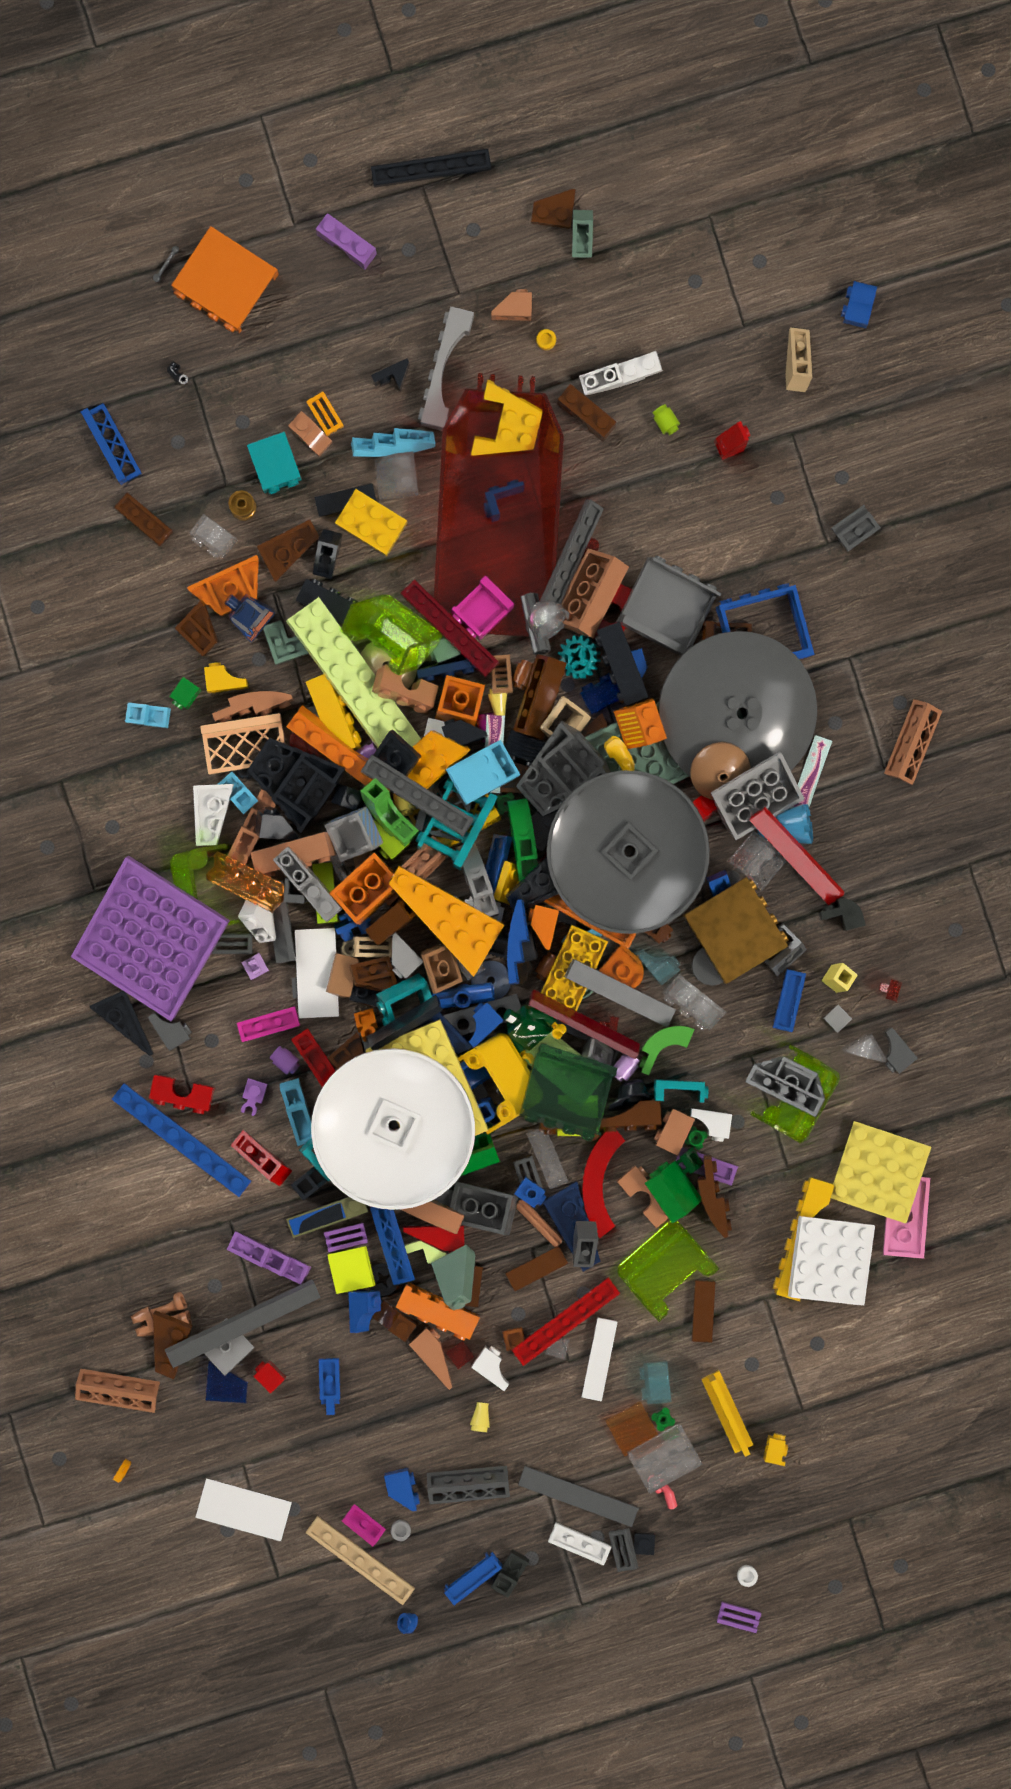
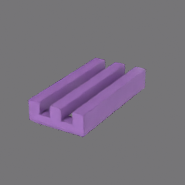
M364 1223L324 1232L328 1252L368 1243ZM358 1228L361 1229V1232L330 1239L329 1236ZM359 1236L363 1237L362 1240L345 1243L333 1247L331 1245V1243Z
M722 1602L717 1623L756 1633L761 1612ZM728 1608L755 1616V1619L726 1612L724 1609ZM722 1616H726V1617H730V1618H733V1619L741 1620V1621H744V1622L752 1623L753 1626H749V1625H745V1624L738 1623V1622H735V1621L727 1620V1619L722 1618Z

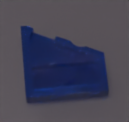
M209 1361L206 1401L247 1403L248 1383L230 1372L224 1376Z

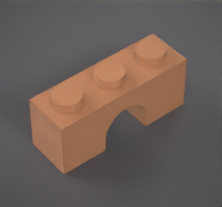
M386 664L377 670L372 692L377 693L379 697L394 700L401 706L414 708V711L418 713H426L434 708L439 686L420 679L412 685L411 690H408L402 683L403 671Z
M634 1165L617 1182L630 1197L639 1191L649 1194L650 1204L642 1212L657 1228L668 1217L645 1185V1182L648 1181L646 1177L649 1175L642 1167L637 1168Z

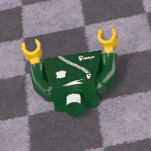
M528 1005L522 1006L517 1012L508 1009L503 1016L504 1020L507 1021V1035L522 1056L526 1066L528 1064L525 1059H528L530 1064H532L534 1057L531 1053H526L525 1050L530 1051L551 1032L555 1039H560L562 1034L566 1032L564 1024H557L555 1018Z

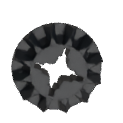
M381 1263L372 1267L375 1283L379 1280L378 1272L383 1276L390 1274L387 1264ZM390 1275L386 1280L388 1287L383 1283H378L373 1287H369V1289L380 1291V1296H386L393 1293L398 1284L393 1285Z

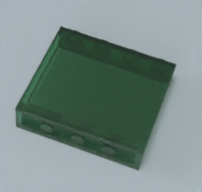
M542 1043L536 1049L519 1116L524 1117V1120L535 1123L537 1121L543 1123V1126L550 1129H562V1132L568 1135H580L582 1139L587 1141L596 1140L601 1136L599 1130L612 1078L616 1076L618 1068Z

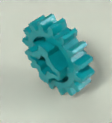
M574 635L572 639H566L567 645L561 644L563 652H558V655L562 656V659H559L560 661L567 663L565 667L567 676L572 675L575 679L579 677L585 679L586 674L593 675L592 669H598L595 664L596 662H601L597 658V655L601 654V652L595 650L598 646L597 644H592V638L586 639V636L580 635L578 637ZM581 666H585L584 669L578 671V669H580Z

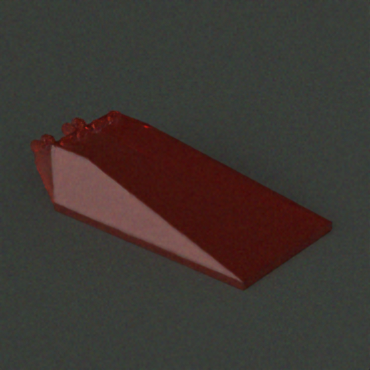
M478 373L477 389H465L442 431L434 599L453 615L451 609L454 606L457 607L480 584V580L486 575L514 603V608L487 634L529 636L525 629L526 621L520 597L534 592L538 593L540 601L556 567L564 435L546 393H534L535 376L530 378V392H522L524 379L523 376L518 375L517 392L510 391V393L542 409L534 449L471 455L475 436L496 439L504 404L484 399L485 390H482L484 376L483 373ZM491 374L489 380L493 381L494 384L495 374ZM513 480L523 481L525 485L523 492L496 500L500 512L499 520L491 522L490 517L486 518L483 503H485V493L488 492V489L494 486L505 487L508 482ZM542 610V614L546 619L547 636L552 638L553 616ZM531 621L534 627L540 626L537 621Z

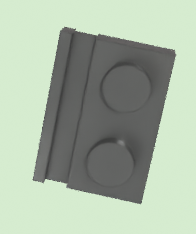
M863 505L834 525L831 530L835 533L845 550L849 552L880 530L881 527L870 512L867 511L865 505Z

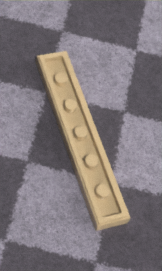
M317 1516L305 1532L403 1605L414 1591V1586L321 1517Z

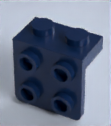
M513 480L508 482L505 487L494 486L489 488L488 492L485 493V503H483L486 518L490 517L491 522L498 521L500 512L496 500L523 492L524 482Z

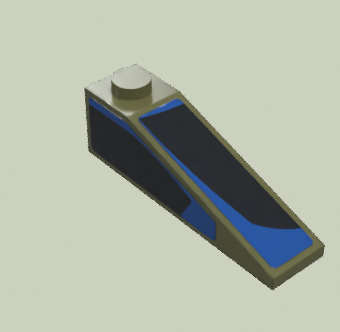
M347 1196L286 1220L292 1237L295 1238L364 1214L369 1209L366 1204Z

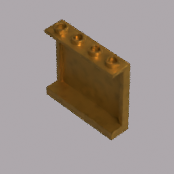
M747 877L742 878V880L703 904L683 914L725 984L788 947L786 934L783 930H778L776 926L778 924L777 919L773 913L769 914L765 908L768 906L762 896L758 897L755 892L757 889L752 879L748 880Z

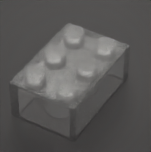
M681 1423L627 1452L649 1494L703 1465Z

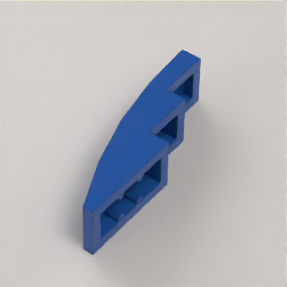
M517 900L508 938L507 967L509 984L511 985L520 984L517 963L525 962L522 942L530 941L523 900Z

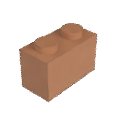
M673 1108L671 1111L667 1110L662 1120L665 1124L662 1130L658 1129L655 1134V1145L678 1156L695 1119Z

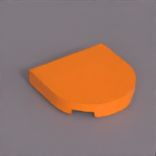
M621 945L598 970L633 989L641 983L644 975L641 960L633 952Z

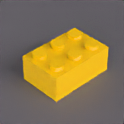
M355 489L336 520L335 525L387 557L408 522L398 514Z

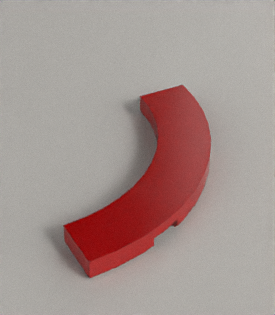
M617 1129L616 1132H605L599 1138L588 1157L583 1175L582 1192L585 1211L589 1221H596L599 1238L615 1227L605 1207L603 1179L611 1157L625 1142Z

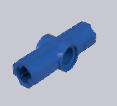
M492 982L476 985L461 984L457 988L445 989L436 994L432 992V997L436 995L439 998L442 1009L455 1006L466 1008L470 1004L495 1000ZM459 994H466L468 998H462Z

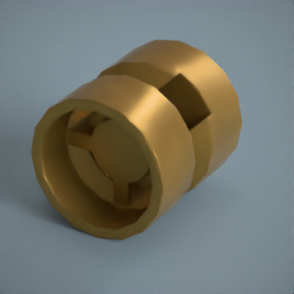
M241 490L236 491L230 496L228 502L229 509L235 518L242 521L253 518L257 507L250 493Z

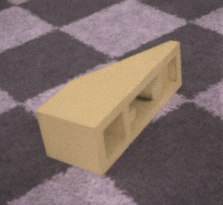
M791 327L789 329L785 373L786 390L806 392L811 382L810 330Z

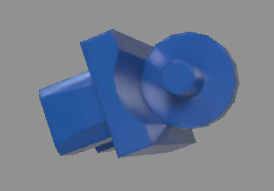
M345 912L339 915L341 922L334 924L337 935L340 934L346 942L354 937L352 928L358 926L361 934L367 933L365 930L371 926V919L368 917L359 925Z

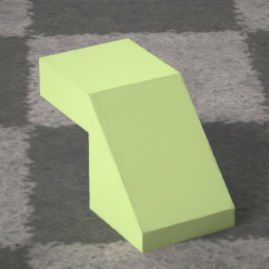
M422 1240L404 1245L407 1254L423 1249L428 1264L447 1255V1252Z

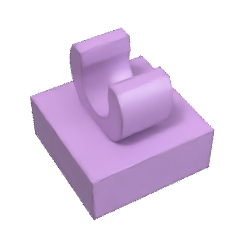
M260 953L241 962L251 980L269 971Z

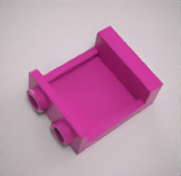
M485 575L480 580V584L457 607L454 606L451 609V613L460 624L462 623L467 628L466 630L474 638L476 637L480 641L514 608V603Z

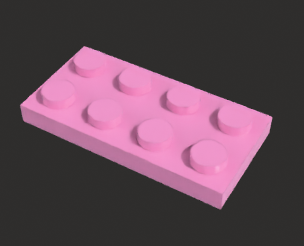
M929 1177L921 1178L906 1224L886 1217L883 1255L924 1258L930 1189Z

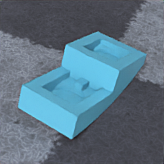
M128 703L125 722L168 728L171 709Z
M230 772L217 784H234L230 800L243 814L258 802L257 798L233 772Z

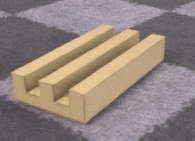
M353 937V957L382 958L389 956V958H392V938L384 941L389 942V946L359 945V941H372L369 937ZM359 949L389 950L388 954L359 953Z

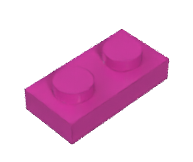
M355 1504L342 1520L345 1525L371 1546L378 1542L386 1530Z

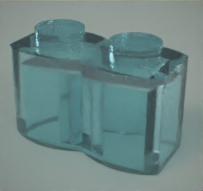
M667 1360L644 1362L643 1367L639 1368L640 1380L645 1382V1388H641L642 1400H646L647 1405L671 1402Z

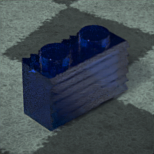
M610 673L599 678V683L595 685L589 683L581 688L583 691L580 693V696L590 715L618 701L616 693L619 690L617 685H612L609 677Z

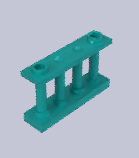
M448 778L443 787L446 789L442 797L445 801L451 791L459 794L451 778ZM490 793L489 797L484 796V798L480 797L474 800L482 808L479 815H473L453 805L474 819L471 824L473 827L470 833L466 832L463 837L434 818H431L425 832L420 831L416 842H418L417 848L421 850L422 846L426 844L451 857L455 861L453 867L461 870L498 796ZM435 826L460 839L461 843L464 844L462 849L455 851L428 837L432 827Z

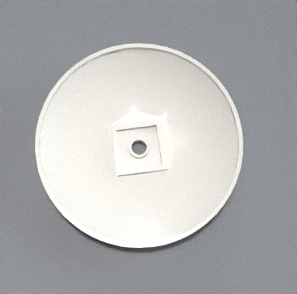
M396 1048L380 1049L351 1059L337 1069L328 1079L318 1095L314 1106L311 1135L313 1148L321 1168L331 1182L343 1193L368 1206L390 1210L407 1209L434 1200L458 1180L472 1154L475 1139V1119L466 1091L445 1066L415 1051ZM396 1120L399 1122L400 1128L392 1130L389 1128L388 1123Z

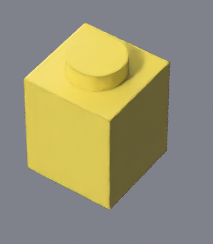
M844 963L833 964L823 977L822 982L836 993L849 990L857 974Z

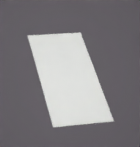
M335 928L295 930L299 1018L338 1017V996L326 992L336 953Z
M206 1478L195 1518L281 1541L292 1502Z

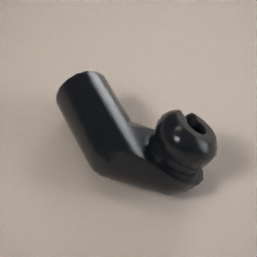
M174 361L171 362L170 366L167 367V372L175 382L186 384L188 377L178 372L181 366Z

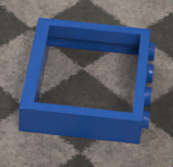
M788 583L777 586L778 590L770 591V588L758 591L759 595L751 596V593L739 596L740 600L733 602L732 598L720 601L721 605L716 607L722 633L731 632L725 611L787 595L802 650L792 653L798 659L814 655L796 585L789 587Z

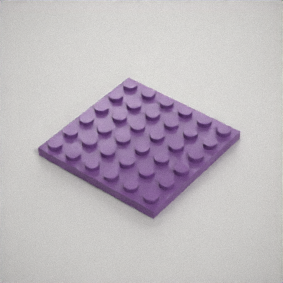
M127 856L71 957L169 1021H172L230 920L132 857Z

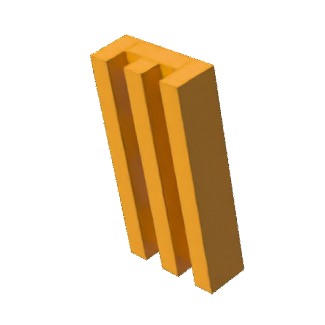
M324 392L306 401L326 436L344 427ZM320 398L324 400L325 404L327 405L328 409L330 410L331 414L336 420L337 425L334 426V424L332 423L331 419L329 418L328 414L326 413L325 409L319 401ZM313 402L317 404L321 413L323 414L329 426L331 427L330 429L326 428L316 409L312 405Z

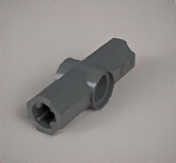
M527 593L520 597L526 621L525 629L529 634L533 655H543L551 651L545 627L546 619L542 614V610L537 607L540 602L538 593ZM531 621H537L540 626L534 627Z

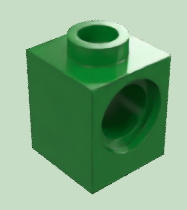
M182 677L169 697L173 699V705L181 710L183 707L188 710L201 692V689Z

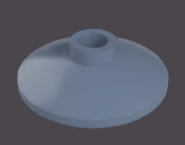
M497 961L483 962L475 976H471V985L487 983L489 977H494L495 983L492 985L494 986L495 1000L500 999L506 995L511 985L508 979V969Z

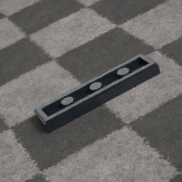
M434 995L369 1035L370 1048L373 1051L379 1050L441 1012L442 1007L439 998Z

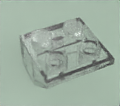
M753 831L728 862L742 876L747 877L748 880L752 879L756 887L762 891L787 860L768 840Z

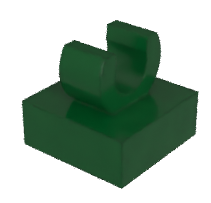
M693 1147L684 1152L676 1161L677 1164L683 1162L686 1168L682 1172L687 1173L689 1171L690 1174L704 1164Z

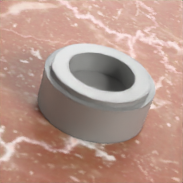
M397 1520L392 1524L391 1535L395 1540L404 1541L410 1536L411 1527L407 1521Z

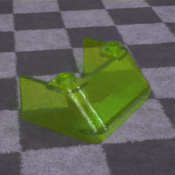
M220 844L175 854L170 861L173 884L198 900L193 870L201 869L207 864V853L228 850L229 845ZM239 919L231 920L226 927L240 925L242 922Z
M790 1044L788 1048L798 1054L793 1061L819 1074L825 1101L817 1117L804 1113L782 1101L779 1107L770 1106L763 1113V1117L753 1111L750 1115L791 1139L802 1143L809 1136L838 1085L840 1074L820 1060Z

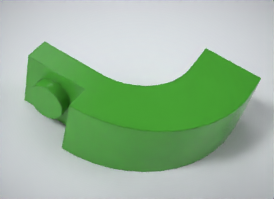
M376 778L361 790L362 799L370 813L391 837L394 836L405 847L419 835V830L393 804L389 790Z

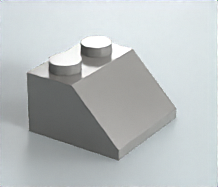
M394 933L392 935V965L394 966L392 970L399 978L404 976L408 979L424 962L397 933Z

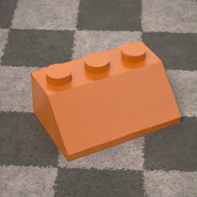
M373 853L329 894L356 924L361 925L396 893L389 885L394 872L376 853Z

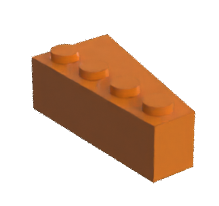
M410 1282L406 1283L396 1305V1308L408 1315L412 1314L422 1322L435 1324L436 1328L444 1332L447 1330L454 1333L453 1336L463 1341L465 1338L470 1340L480 1319V1315L465 1308L452 1310L445 1304L442 1297Z

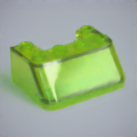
M385 594L351 604L340 630L351 641L368 638L376 647L388 653L389 657L393 658L389 661L388 666L397 675L418 669L439 645L442 634L395 598Z

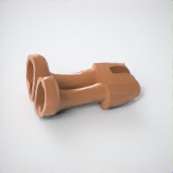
M181 1292L175 1293L170 1303L154 1309L146 1307L132 1315L133 1324L144 1322V1320L147 1322V1325L135 1329L137 1336L154 1335L153 1313L155 1310L167 1314L172 1311L186 1309L187 1303ZM188 1310L171 1316L192 1325Z

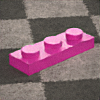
M295 1006L237 1023L242 1042L301 1026Z

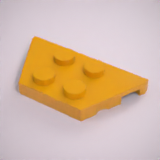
M434 730L430 731L413 746L421 755V758L408 775V778L428 789L447 772L446 769L455 765L470 749L450 738L444 737Z

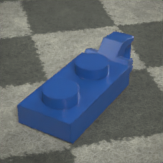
M319 1358L321 1404H326V1415H335V1404H340L339 1358Z

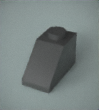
M576 1221L573 1243V1267L594 1266L598 1243L596 1221Z

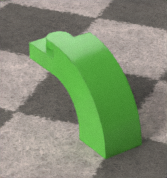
M671 1026L654 1033L641 1049V1051L648 1053L647 1057L643 1056L640 1062L641 1073L650 1074L656 1057L663 1048L670 1045H680L687 1048L695 1029L685 1026Z

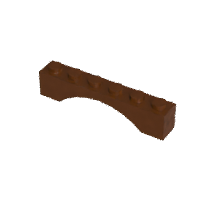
M655 1100L639 1101L633 1108L623 1114L604 1119L582 1117L568 1111L561 1105H539L538 1107L539 1132H544V1135H555L556 1131H564V1134H576V1130H584V1133H596V1129H604V1132H616V1128H624V1131L629 1132L637 1131L636 1128L644 1127L645 1131L657 1130L656 1127L662 1124L660 1101Z

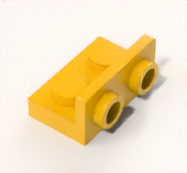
M504 861L494 893L495 900L509 904L506 895L520 882L518 881L516 864Z

